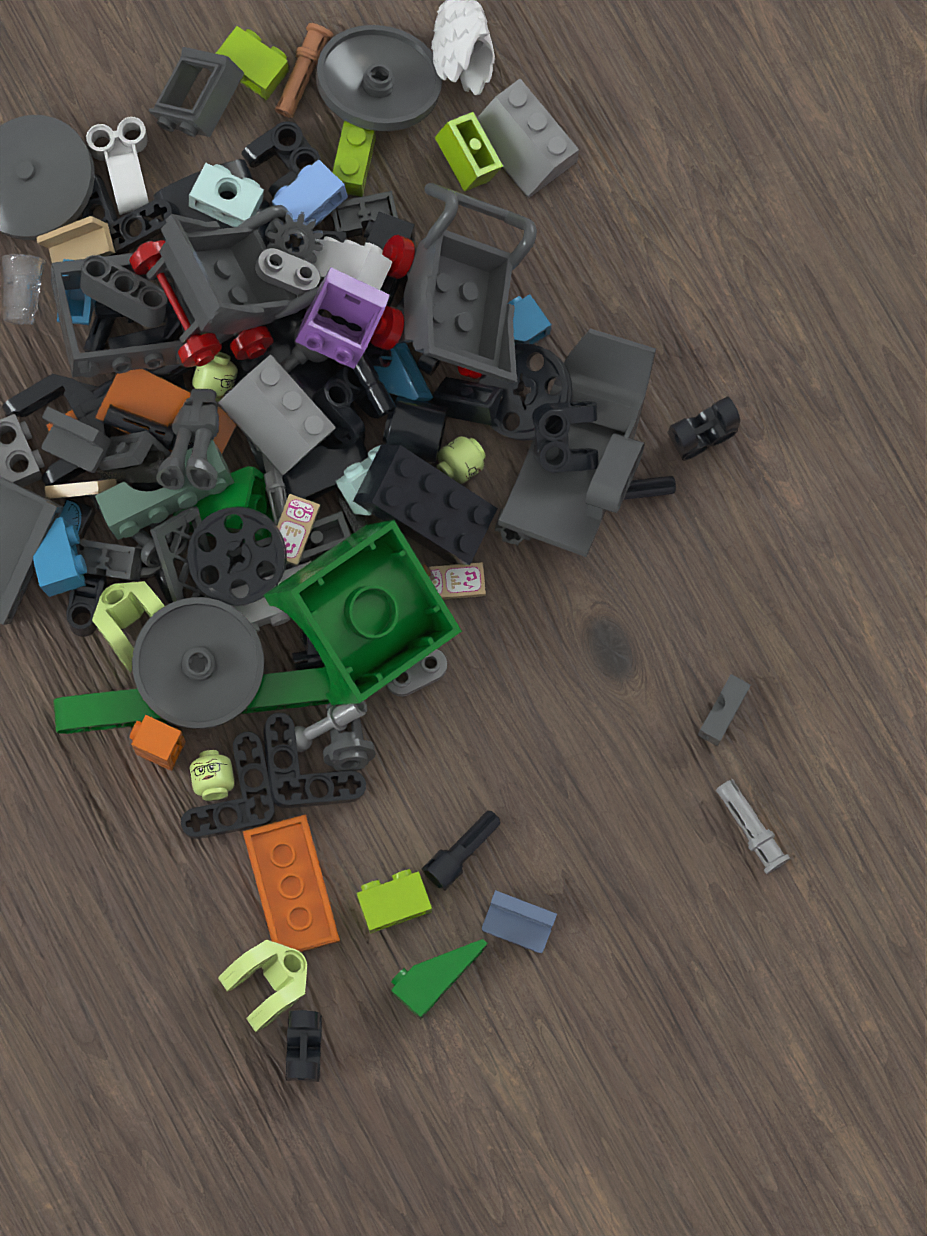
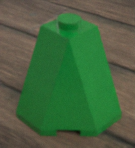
M251 466L231 472L230 474L234 480L233 484L227 486L223 492L211 494L194 505L199 509L201 521L212 513L225 508L246 507L261 512L274 522L271 506L267 503L265 493L266 484L263 476L265 474ZM180 509L174 512L173 516L178 515L186 509ZM231 514L226 519V527L230 532L238 533L243 527V521L237 514ZM189 522V532L194 533L192 522ZM261 528L256 532L255 540L257 542L271 537L272 534L268 529ZM205 533L206 536L215 537V536H214L213 534H211V533Z

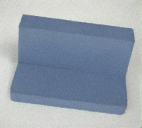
M495 890L482 926V931L534 952L542 953L557 914Z

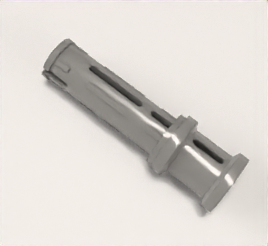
M733 779L716 789V792L723 799L729 811L749 840L748 848L750 851H755L764 864V872L766 874L775 871L791 859L788 854H783L774 840L775 834L770 829H765Z

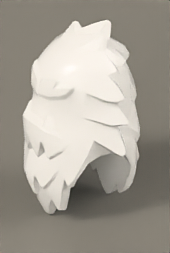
M446 0L437 11L438 15L433 31L435 34L431 49H433V64L441 79L446 80L448 77L452 82H456L460 78L464 91L469 92L471 90L474 95H480L485 83H489L491 79L493 63L495 61L493 44L484 10L476 0Z

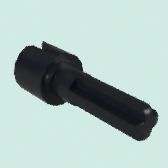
M490 810L486 811L449 850L440 849L422 867L425 876L438 888L443 887V890L446 891L463 873L462 864L500 825L499 817Z

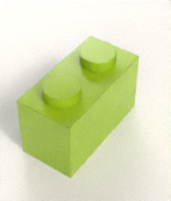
M236 26L215 54L228 56L244 72L240 82L265 100H268L289 72L287 56L274 46L271 48L267 47L252 30L246 29L244 31Z
M474 112L447 122L435 136L439 147L464 192L489 182L503 167Z
M344 120L332 173L345 184L347 194L363 197L376 140V131L355 126Z
M407 869L392 875L393 880L381 884L380 880H376L361 886L362 891L357 893V898L370 934L432 913V907L419 871L412 873L411 869Z

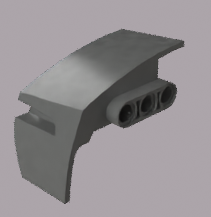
M591 328L571 350L564 364L569 371L572 381L571 402H596L597 420L588 423L571 424L568 432L569 449L591 448L598 450L599 465L597 469L549 472L535 459L533 453L535 440H533L512 492L499 518L498 525L587 557L606 510L618 513L643 454L645 443L635 440L634 436L642 412L656 348ZM556 378L550 395L552 396L557 395L562 389V383L559 378ZM550 417L546 419L545 424L549 421ZM550 448L546 453V460H554L559 454V448Z

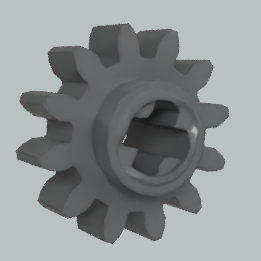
M288 211L285 217L286 222L283 223L278 218L274 219V225L278 230H268L267 236L275 239V241L270 242L267 245V249H278L302 260L307 258L315 263L316 255L312 251H322L323 245L320 242H316L315 239L321 238L323 231H313L316 224L315 218L306 223L304 222V212H300L298 219H293L292 214ZM291 234H297V238H303L300 241L299 247H293V243L288 244Z

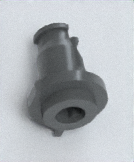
M329 703V704H327L326 709H327V711H328V709H329L330 707H332V706H337V705H331V704ZM360 718L351 722V732L341 733L335 728L330 730L331 744L323 750L325 764L337 771H356L367 766L369 761L375 757V745L371 741L364 740Z

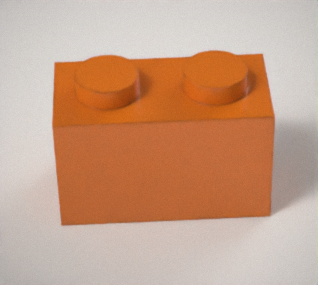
M145 715L142 722L137 721L129 737L133 740L131 745L136 755L170 771L173 770L186 743L182 731L148 715Z

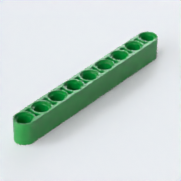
M326 668L263 674L262 682L255 698L241 714L329 704L330 702L325 696L330 691V680ZM138 688L66 696L53 700L56 733L58 734L134 727L137 721H143L145 715L163 723H169L149 708L140 695Z

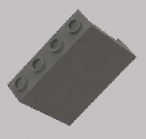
M1 476L0 624L7 625L11 624L36 570L33 556L55 519L60 517L64 506Z

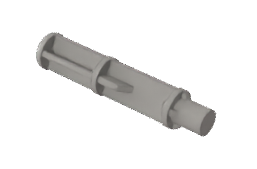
M262 454L266 474L263 475L266 484L265 488L268 493L274 523L277 526L287 501L284 489L285 484L281 474Z

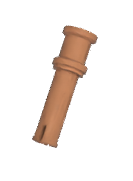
M308 23L304 42L295 52L297 57L295 66L274 109L284 117L293 118L311 73L318 64L320 53L327 41H330L333 37V33L318 24Z

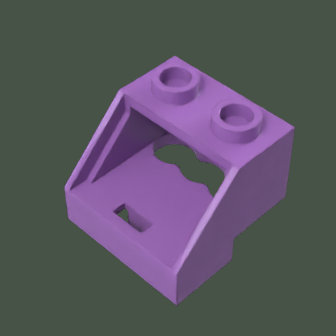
M330 267L319 286L314 300L305 313L295 342L354 369L370 342L390 295ZM319 309H325L334 316H340L349 323L359 325L362 331H352L346 325L337 324L331 318L322 317L317 312Z

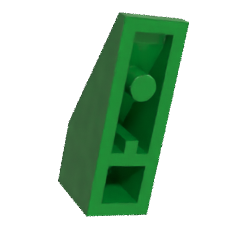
M481 939L413 965L409 971L403 968L391 981L394 985L391 993L421 1020L485 950L488 943Z

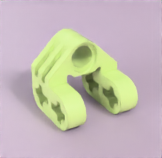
M145 581L118 583L107 587L100 596L92 619L100 633L130 673L133 671L132 657L134 648L121 629L127 628L139 619L144 611L151 618L157 611L165 607Z
M265 940L241 955L218 977L226 991L229 992L262 967L263 975L277 992L266 999L246 1018L255 1032L268 1026L305 994L307 961L304 955L296 949L269 940Z

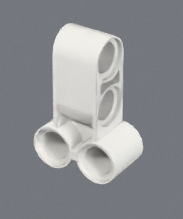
M127 117L119 123L117 131H112L109 126L104 124L92 126L86 135L88 148L95 159L100 161L106 160L119 215L131 213L148 204L149 200L137 153L141 152L148 142L143 122L136 117ZM131 130L141 133L135 140L125 138V134ZM100 137L110 140L107 146L100 148L96 147L94 142Z

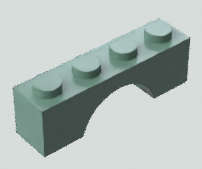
M211 438L207 450V460L217 471L218 478L216 486L210 490H201L194 487L186 475L183 487L177 490L163 487L159 490L145 492L136 490L127 483L122 482L95 495L108 528L118 540L123 537H131L138 533L140 529L152 523L162 522L168 515L180 509L190 508L199 500L211 494H219L227 486L234 483L225 460L213 439ZM193 448L187 450L185 457V468L192 454Z

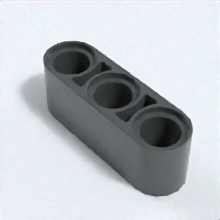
M91 255L83 260L80 288L84 294L143 326L157 327L163 323L166 314L167 296L160 286L103 256Z

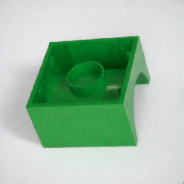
M395 520L365 525L263 595L270 606L277 607L290 616L316 648L329 676L330 691L325 696L331 705L361 703L462 632Z

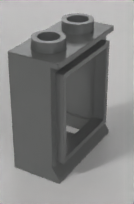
M182 47L179 62L154 108H149L148 111L158 119L157 124L169 132H173L176 129L191 137H196V135L210 137L244 72L228 56ZM202 68H207L212 74L193 109L180 108L198 73L201 72Z

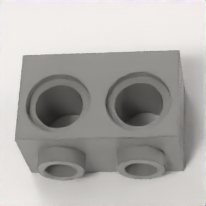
M15 414L1 419L0 439L7 432L15 433L16 438L10 444L0 442V476L22 487L41 480L42 474L39 469L45 467L38 449L31 451L27 440L32 439V435L26 422L22 421L19 423ZM24 460L29 463L28 468L24 472L16 473L12 471L13 465L18 461Z

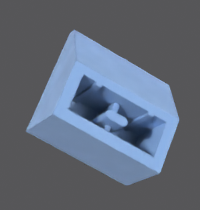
M318 159L312 166H305L299 172L297 179L289 186L280 188L275 194L272 204L273 206H285L292 214L293 219H298L300 212H304V222L308 223L311 219L315 218L316 226L348 196L345 184Z

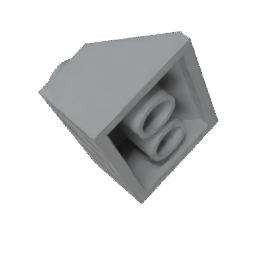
M518 79L498 94L477 117L500 159L503 169L528 199L578 161V147L521 79Z
M271 354L218 402V405L282 476L325 440L336 428Z

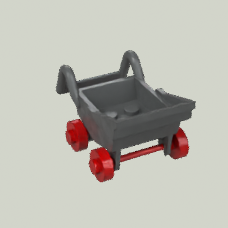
M428 183L425 186V193L444 201V211L429 230L427 237L418 243L417 248L414 247L411 239L400 235L392 236L385 244L382 255L392 261L387 276L400 279L407 273H410L404 291V316L401 310L386 306L370 341L372 345L385 350L392 349L397 343L413 342L415 351L457 365L461 375L477 379L484 374L508 383L517 382L513 330L515 307L507 302L512 270L521 263L533 247L537 235L536 225L531 219L440 185ZM458 205H461L524 230V235L514 251L509 253L447 231L446 229L454 220L458 211Z
M271 206L246 219L238 227L219 229L220 226L217 221L204 222L171 214L166 219L167 223L161 228L166 241L146 242L139 246L137 251L130 257L129 262L136 274H146L149 281L157 276L185 332L179 338L184 345L178 350V356L185 367L203 366L214 359V356L222 348L215 333L233 334L234 337H237L230 344V348L237 360L255 359L264 354L266 349L273 343V338L268 328L262 325L295 314L302 309L308 310L319 287L294 299L291 292L263 281L255 270L258 257L267 249L257 228L270 222L265 235L269 243L275 241V239L267 236L268 230H278L274 225V219L278 218L283 223L286 221L285 217L288 209L285 206ZM270 260V263L276 266L275 262ZM168 273H171L195 319L192 325L166 278ZM319 309L317 313L321 316L325 309Z

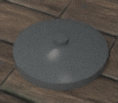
M382 25L357 26L334 36L322 49L316 70L317 88L325 104L343 120L355 126L374 131L401 130L421 122L435 108L442 87V79L437 74L433 64L432 51L413 35L400 29Z
M44 115L22 116L0 126V232L16 239L37 240L36 237L73 223L85 209L91 197L95 179L93 158L84 140L66 123Z
M192 597L166 605L146 622L135 642L132 669L140 695L149 708L158 716L180 727L207 729L231 721L250 705L262 682L264 654L256 630L241 612L219 600Z

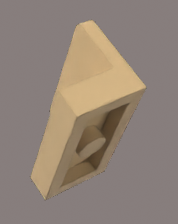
M92 216L36 237L39 245L49 249L52 263L62 262L63 259H85L91 255L105 257L115 253L108 223Z

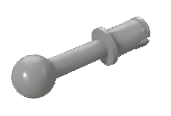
M365 701L359 704L332 706L327 711V717L307 728L296 726L297 752L309 749L313 739L333 728L343 731L346 729L347 724L364 716L365 712H367ZM289 739V740L287 741V744L290 745V746H291V739Z

